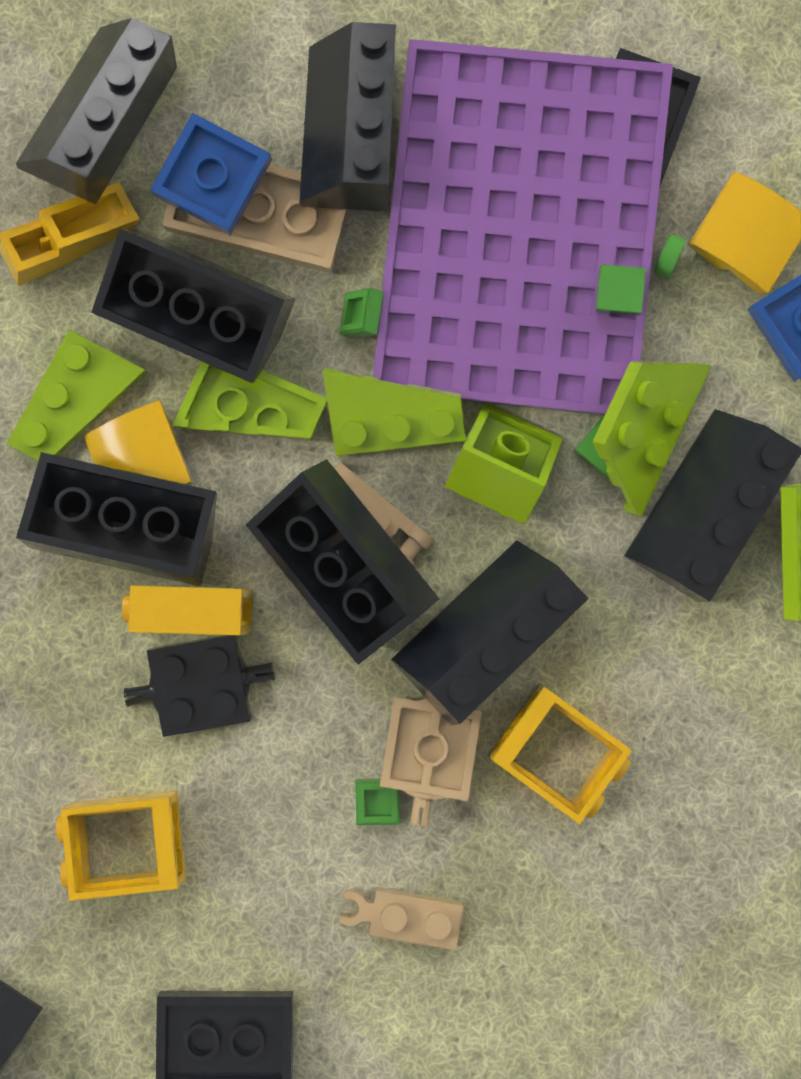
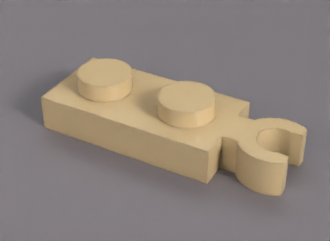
M376 887L373 900L367 899L360 890L353 888L344 890L343 899L355 901L359 906V910L354 914L341 913L339 919L341 924L356 926L362 921L370 922L368 934L370 936L451 950L457 949L464 907L463 902Z

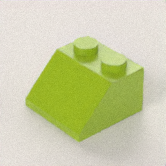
M484 403L444 487L466 499H471L504 517L511 518L525 525L545 488L563 438L492 404Z

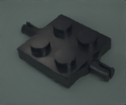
M221 635L149 648L147 650L151 672L149 685L124 688V698L128 697L125 700L127 707L153 702L159 715L163 737L250 722L252 719L248 701L250 684L274 681V666L272 662L247 667L240 655L236 635Z

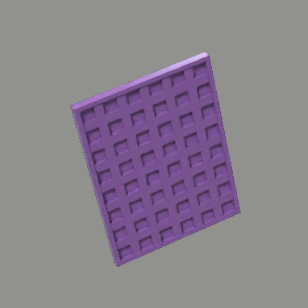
M409 39L382 287L384 294L378 325L373 377L403 385L413 384L461 394L462 401L605 416L630 361L641 360L673 64ZM601 264L646 268L642 313L640 315L595 312L598 273Z

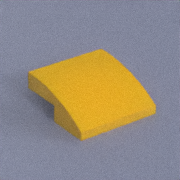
M734 172L688 246L715 268L730 270L756 293H769L801 241V211L766 186L739 172Z
M160 400L117 417L84 435L94 464L186 485L194 484L164 405Z

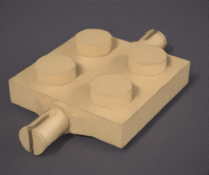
M394 697L380 787L402 790L414 797L409 824L418 825L420 808H422L420 826H429L428 821L432 800L451 798L469 801L482 715L481 711L474 710L461 724L450 725L427 699L415 701Z

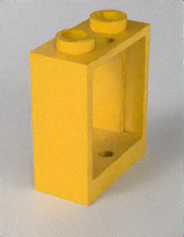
M130 585V595H125L122 602V618L124 622H128V632L245 635L252 633L253 589Z
M538 684L488 755L493 762L578 824H581L585 817L591 819L599 811L605 800L602 793L611 780L618 782L624 776L631 764V760L628 757L633 750L549 689ZM552 706L609 747L572 801L514 760Z
M177 791L72 802L60 810L61 815L57 817L56 835L58 841L64 843L65 860L62 861L60 867V878L62 886L68 888L69 901L178 889L186 879ZM152 809L158 871L91 878L85 816Z

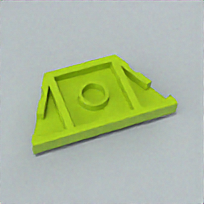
M630 361L592 441L599 457L606 463V472L612 485L622 489L627 500L622 505L625 512L642 517L711 369L709 364L697 362L653 363Z

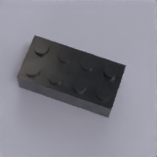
M327 459L302 471L246 524L247 528L357 665L414 622L440 599Z

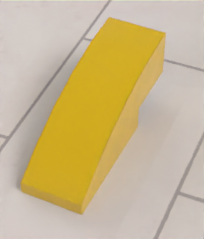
M120 182L106 187L96 205L80 197H75L39 210V219L1 232L0 253L17 285L20 286L45 276L117 238L120 228L131 229L137 225L139 217Z

